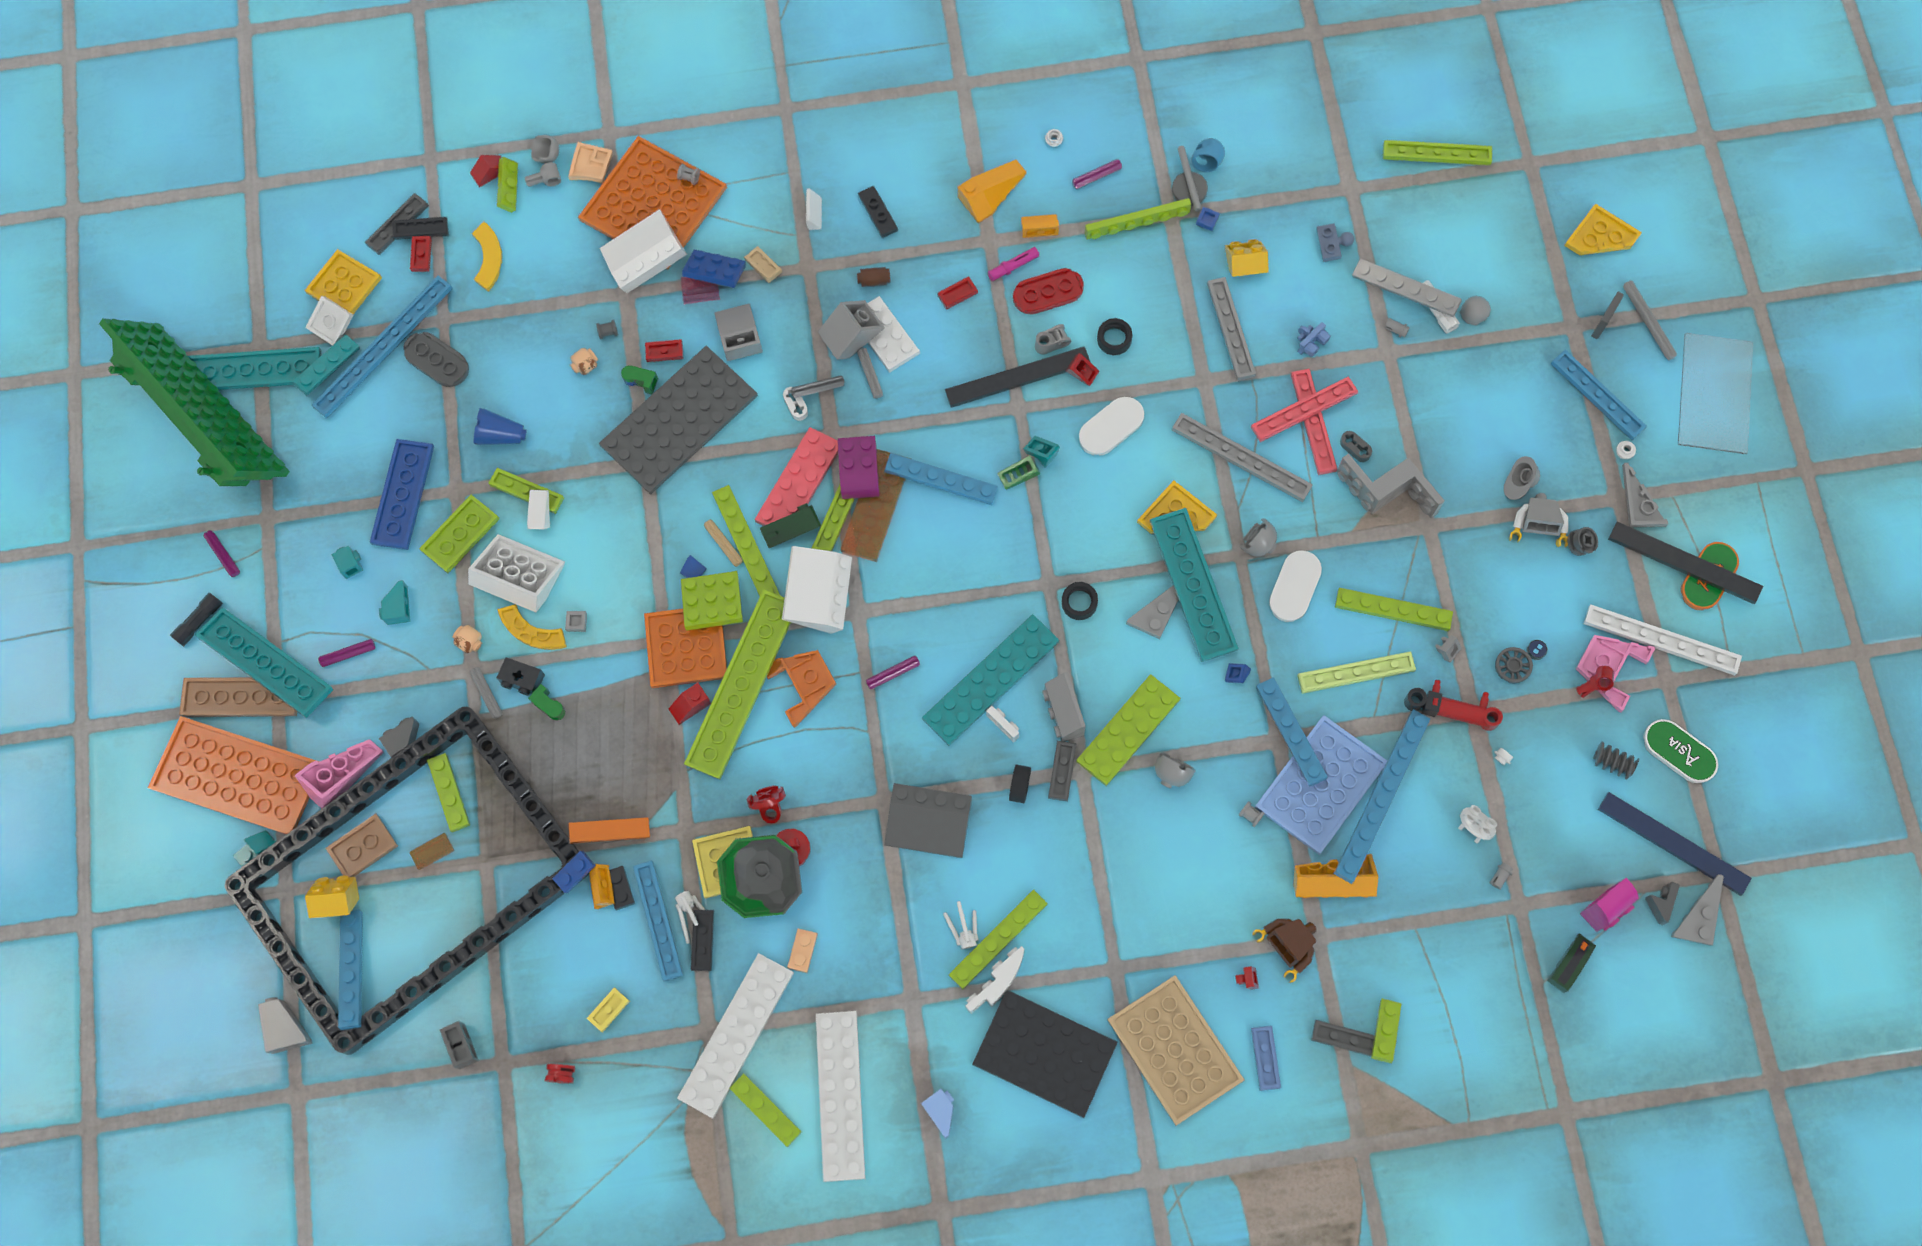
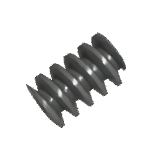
M1604 742L1599 744L1593 756L1595 766L1602 762L1603 770L1610 766V773L1617 769V776H1620L1624 772L1626 780L1632 776L1640 759L1638 758L1634 762L1635 757L1630 755L1627 758L1626 752H1622L1619 755V749L1615 748L1612 751L1611 745L1604 748Z

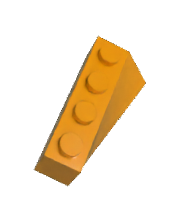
M1372 854L1366 855L1352 884L1334 874L1339 863L1337 859L1329 860L1327 864L1323 865L1320 862L1296 865L1294 867L1293 881L1296 897H1377L1378 873Z

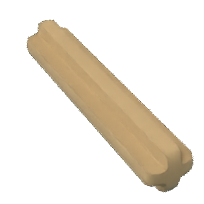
M713 520L705 522V529L735 567L739 566L743 562L742 558Z

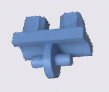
M1323 322L1315 329L1311 325L1308 327L1301 326L1298 329L1300 335L1297 338L1299 341H1302L1299 344L1298 353L1302 355L1305 352L1313 357L1319 350V347L1314 342L1317 340L1322 345H1325L1330 340L1331 336L1325 330L1326 325Z

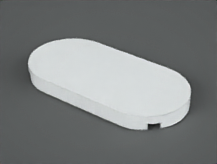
M1131 397L1115 399L1082 426L1079 433L1082 449L1091 455L1100 456L1109 453L1141 427L1144 419L1142 405Z
M1296 551L1286 558L1269 600L1270 608L1277 619L1284 622H1293L1303 617L1306 613L1322 571L1321 563L1314 554L1308 551Z

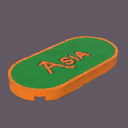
M1723 542L1708 544L1698 555L1699 558L1733 573L1737 571L1739 566L1738 554L1730 545ZM1689 575L1685 577L1681 585L1684 602L1695 610L1712 608L1718 603L1724 593L1723 590Z

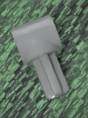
M545 163L541 166L539 173L526 176L525 182L527 186L530 187L543 182L547 186L558 185L561 182L556 163Z

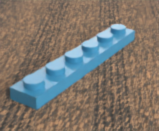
M1566 349L1552 360L1551 365L1631 440L1645 430L1647 426Z
M890 453L884 471L992 505L998 487Z
M1274 677L1256 685L1262 700L1309 787L1326 780L1327 775Z
M651 860L635 865L633 869L662 979L665 982L684 976L654 862Z
M353 910L349 915L340 916L338 1028L340 1030L361 1027V910Z

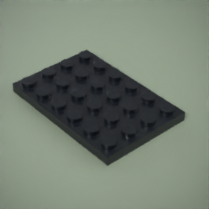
M1006 990L972 1065L1084 1118L1118 1042Z

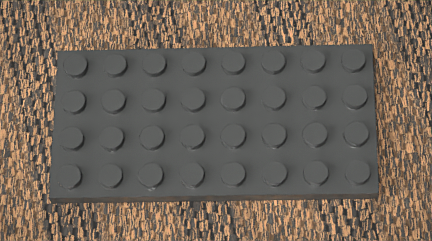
M706 345L600 441L599 445L651 495L749 405L758 394Z

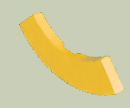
M483 221L472 233L483 250L482 266L474 280L489 292L499 277L503 256L496 234Z
M516 604L497 609L507 630L522 643L544 650L567 648L562 628L548 630L530 625L521 616Z

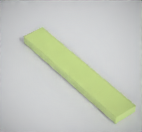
M1410 651L1299 673L1297 677L1303 694L1414 672L1416 667Z

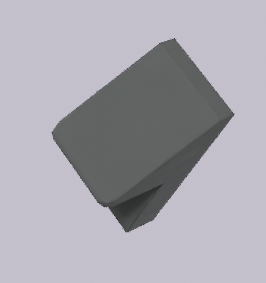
M1671 882L1663 886L1660 892V897L1662 898L1654 895H1649L1645 898L1660 925H1664L1670 920L1680 884Z

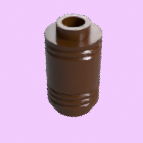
M889 268L860 269V273H857L858 284H862V287H871L891 283Z

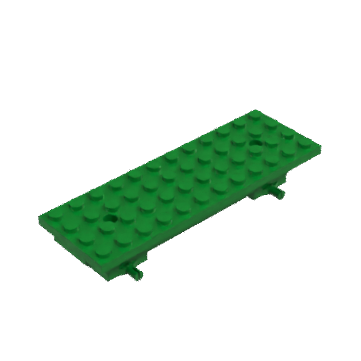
M102 318L99 325L112 339L113 356L110 362L114 366L109 367L110 374H119L131 385L141 386L200 453L201 456L197 461L202 467L197 469V474L200 476H210L219 486H247L250 481L271 480L273 477H286L290 471L285 466V463L263 442L262 437L255 433L251 425L240 416L239 411L231 406L229 400L223 397L218 388L207 379V375L199 370L197 364L175 343V339L167 334L161 324Z

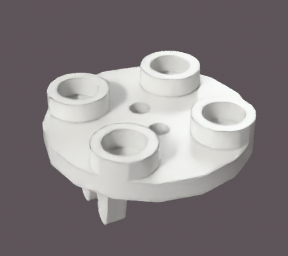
M1471 805L1470 808L1466 807L1461 811L1460 819L1462 823L1458 829L1462 830L1465 827L1476 836L1474 840L1476 843L1481 839L1490 840L1495 836L1496 821L1488 818L1481 812L1479 807Z

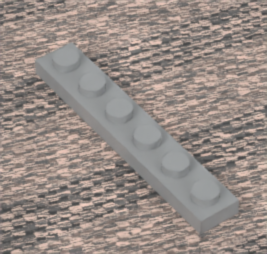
M1361 258L1352 274L1354 278L1451 317L1455 316L1462 302L1461 298Z
M1226 278L1210 280L1207 282V286L1237 381L1253 378L1256 376V372Z

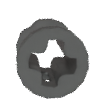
M615 320L604 324L596 323L600 339L610 335L618 336Z

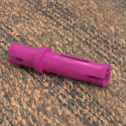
M1034 246L1006 262H1001V265L988 271L990 280L993 282L1004 275H1009L1011 271L1038 258L1039 252Z

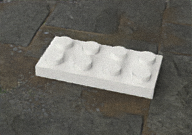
M880 296L867 303L885 327L868 344L890 373L919 355L920 350Z

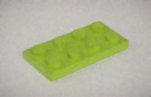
M471 494L419 549L446 573H449L500 518Z

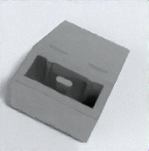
M750 303L714 312L727 362L763 352Z

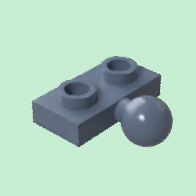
M1335 223L1317 227L1323 262L1341 259L1339 244L1346 247L1351 246L1354 242L1353 234L1344 232L1340 237H1337Z

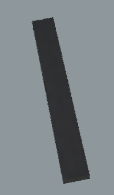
M1083 346L947 388L945 393L950 407L959 406L1065 373L1075 355L1079 353L1090 361L1086 348Z
M1618 521L1608 538L1610 541L1752 604L1756 603L1763 589V586Z

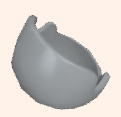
M1481 296L1470 297L1464 302L1460 310L1462 319L1471 325H1478L1485 321L1491 312L1489 302Z

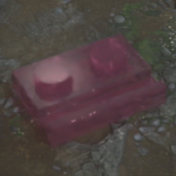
M681 277L684 304L720 299L718 284Z

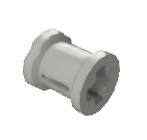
M684 164L680 165L677 172L678 180L684 179L694 185L699 180V169L696 168L694 170L686 167Z
M1248 802L1239 813V816L1246 818L1255 827L1265 813L1263 811L1259 812Z

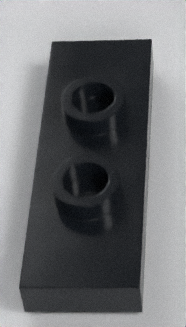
M874 186L858 193L861 202L882 238L898 231V227Z
M447 217L392 220L394 240L411 239L412 236H449Z

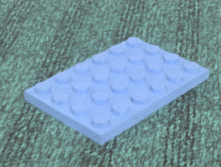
M1324 715L1307 736V739L1322 765L1327 779L1309 787L1292 756L1254 807L1260 812L1263 811L1266 817L1318 855L1322 853L1387 763L1386 759Z

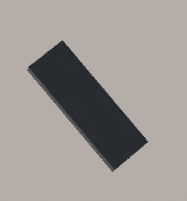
M693 910L698 925L695 926L693 923L691 971H712L714 910Z

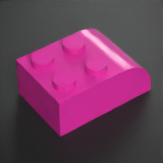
M1624 878L1608 888L1580 914L1596 932L1601 929L1606 931L1620 921L1619 918L1635 908L1632 904L1639 899V895L1632 883L1627 878Z

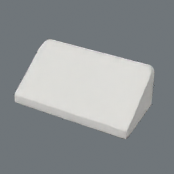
M807 189L808 230H819L822 224V198L811 189Z

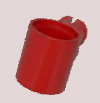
M1606 665L1598 667L1596 674L1590 677L1589 681L1576 687L1578 694H1581V697L1584 698L1595 690H1610L1614 685L1613 669Z

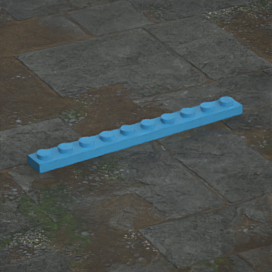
M437 276L315 400L312 407L325 418H328L453 289L452 286L440 276Z
M1414 709L1408 716L1334 872L1336 876L1350 884L1357 877L1429 724L1430 718Z

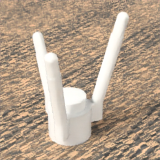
M685 891L675 897L678 903L675 906L679 913L686 943L689 944V934L683 911L688 912L694 925L697 926L698 922L692 911L695 907L694 904L699 910L705 909L698 902L695 895L691 896L689 891Z
M958 901L957 906L963 928L960 937L948 914L945 912L943 915L956 939L957 946L960 945L961 949L977 946L976 941L979 940L976 910L972 912V934V931L967 929L961 902Z

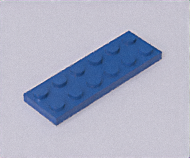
M396 439L370 539L372 545L409 549L434 450L433 444Z

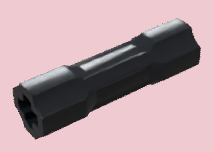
M209 592L199 602L198 607L182 624L178 625L170 636L184 647L194 636L195 631L223 603Z

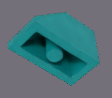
M403 580L398 581L381 601L379 616L387 625L410 622L408 586Z

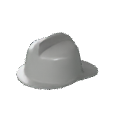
M1521 457L1513 465L1504 484V493L1509 499L1517 500L1522 498L1530 488L1539 482L1540 471L1531 457Z

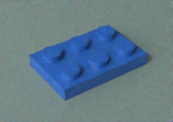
M694 249L682 270V276L735 288L746 267V261Z

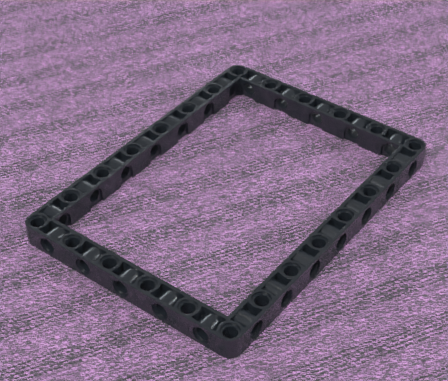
M465 706L456 710L234 872L225 881L226 891L337 1052L346 1055L355 1053L565 894L552 879L562 869L560 868L550 877H545L529 889V893L517 902L513 901L485 926H480L464 938L463 942L452 951L448 950L419 976H414L395 990L396 993L387 1000L379 1002L362 1015L361 1027L340 1030L338 1028V1009L255 890L427 764L428 759L436 757L466 734L473 741L472 743L485 761L495 771L494 773L505 788L515 798L516 803L527 818L538 829L539 834L550 849L562 862L561 867L563 868L579 851L574 844H570L569 837L479 716L470 707ZM471 715L469 721L463 722L465 716ZM435 738H439L436 745H431ZM493 744L490 751H485L487 745ZM406 762V766L403 769H399L400 764ZM514 773V779L507 781V777ZM374 785L373 790L367 793L368 787ZM537 803V808L534 811H529L531 804ZM338 809H341L340 815L334 817V813ZM308 833L307 839L301 841L302 836ZM556 833H559V839L555 842H552V836ZM274 857V863L269 866V860ZM241 882L240 888L235 890L236 884ZM549 888V895L542 897V891ZM262 912V918L256 921L257 915ZM512 913H517L516 920L509 922V916ZM479 938H483V939H484L483 945L480 946V947H477V946H476L477 940H478ZM283 943L284 948L278 953L277 948ZM450 962V969L447 972H444V965ZM305 975V981L299 984L300 977ZM413 988H417V994L414 997H410V991ZM326 1006L327 1013L321 1016V1009ZM383 1013V1020L377 1023L376 1018L378 1014ZM348 1038L349 1046L344 1049L343 1041Z

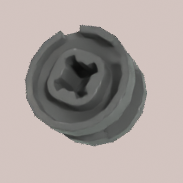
M1589 527L1576 529L1568 535V547L1576 556L1590 554L1596 551L1598 547V537L1595 531Z

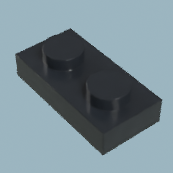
M624 866L611 869L610 877L615 910L634 905L635 901Z

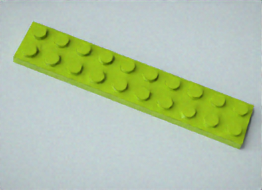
M763 589L684 762L685 766L721 780L791 624L789 621L782 620L785 597Z

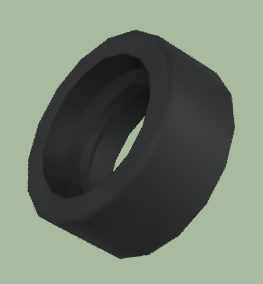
M1118 318L1104 321L1100 325L1097 334V342L1100 349L1110 355H1121L1126 352L1132 342V329L1129 324ZM1113 328L1120 329L1125 333V341L1120 345H1111L1104 340L1105 332Z
M1074 582L1068 585L1062 595V608L1065 614L1075 620H1085L1095 613L1098 605L1096 590L1085 582ZM1075 591L1086 592L1091 598V604L1087 610H1073L1069 605V596Z
M1015 765L1009 801L1025 803L1031 767Z

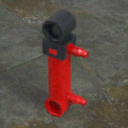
M1435 680L1432 691H1428L1427 694L1421 688H1413L1404 699L1405 707L1410 711L1413 709L1419 711L1422 708L1421 714L1432 717L1438 715L1481 726L1487 731L1494 730L1503 720L1502 712L1498 708H1487L1489 701L1488 692H1483L1480 705L1478 706L1442 697L1443 694L1439 693L1441 688L1440 680ZM1411 697H1418L1420 703L1413 702ZM1487 715L1492 716L1495 719V722H1489L1487 719Z

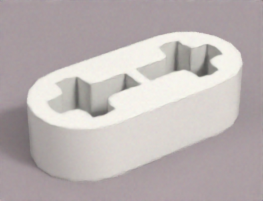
M792 387L786 388L783 392V397L792 417L797 421L804 420L808 416V410L802 396L795 398L796 401L793 402L791 397H789ZM796 406H799L800 410H802V414L799 415V413L796 410Z

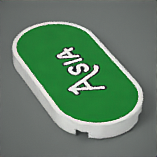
M1664 719L1654 721L1646 728L1643 740L1647 751L1685 780L1691 783H1702L1714 777L1718 770V760L1715 753L1683 728L1670 720Z

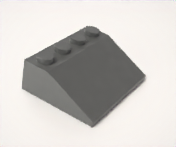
M894 783L884 845L962 858L972 796Z

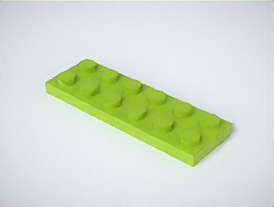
M1150 674L1078 757L1076 762L1107 786L1181 698Z

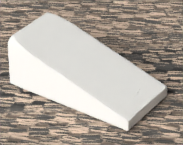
M530 490L527 519L528 529L550 528L548 490Z

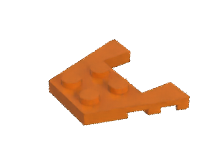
M818 650L796 654L788 658H777L774 660L767 675V678L771 679L786 670L801 697L802 702L785 711L794 728L836 685Z

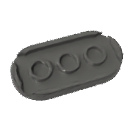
M428 332L415 333L404 343V355L407 361L440 385L453 387L461 384L466 379L469 365L465 357L433 334Z

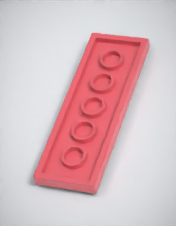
M809 427L757 514L755 522L765 526L798 511V506L805 503L809 504L838 454V440Z

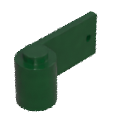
M805 503L798 506V511L760 527L768 548L820 527L821 524L813 506H808Z

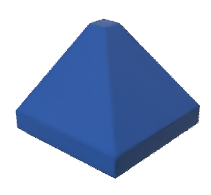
M689 555L680 574L686 578L702 576L706 571V567Z
M1229 663L1225 682L1244 683L1251 672V668L1246 664Z

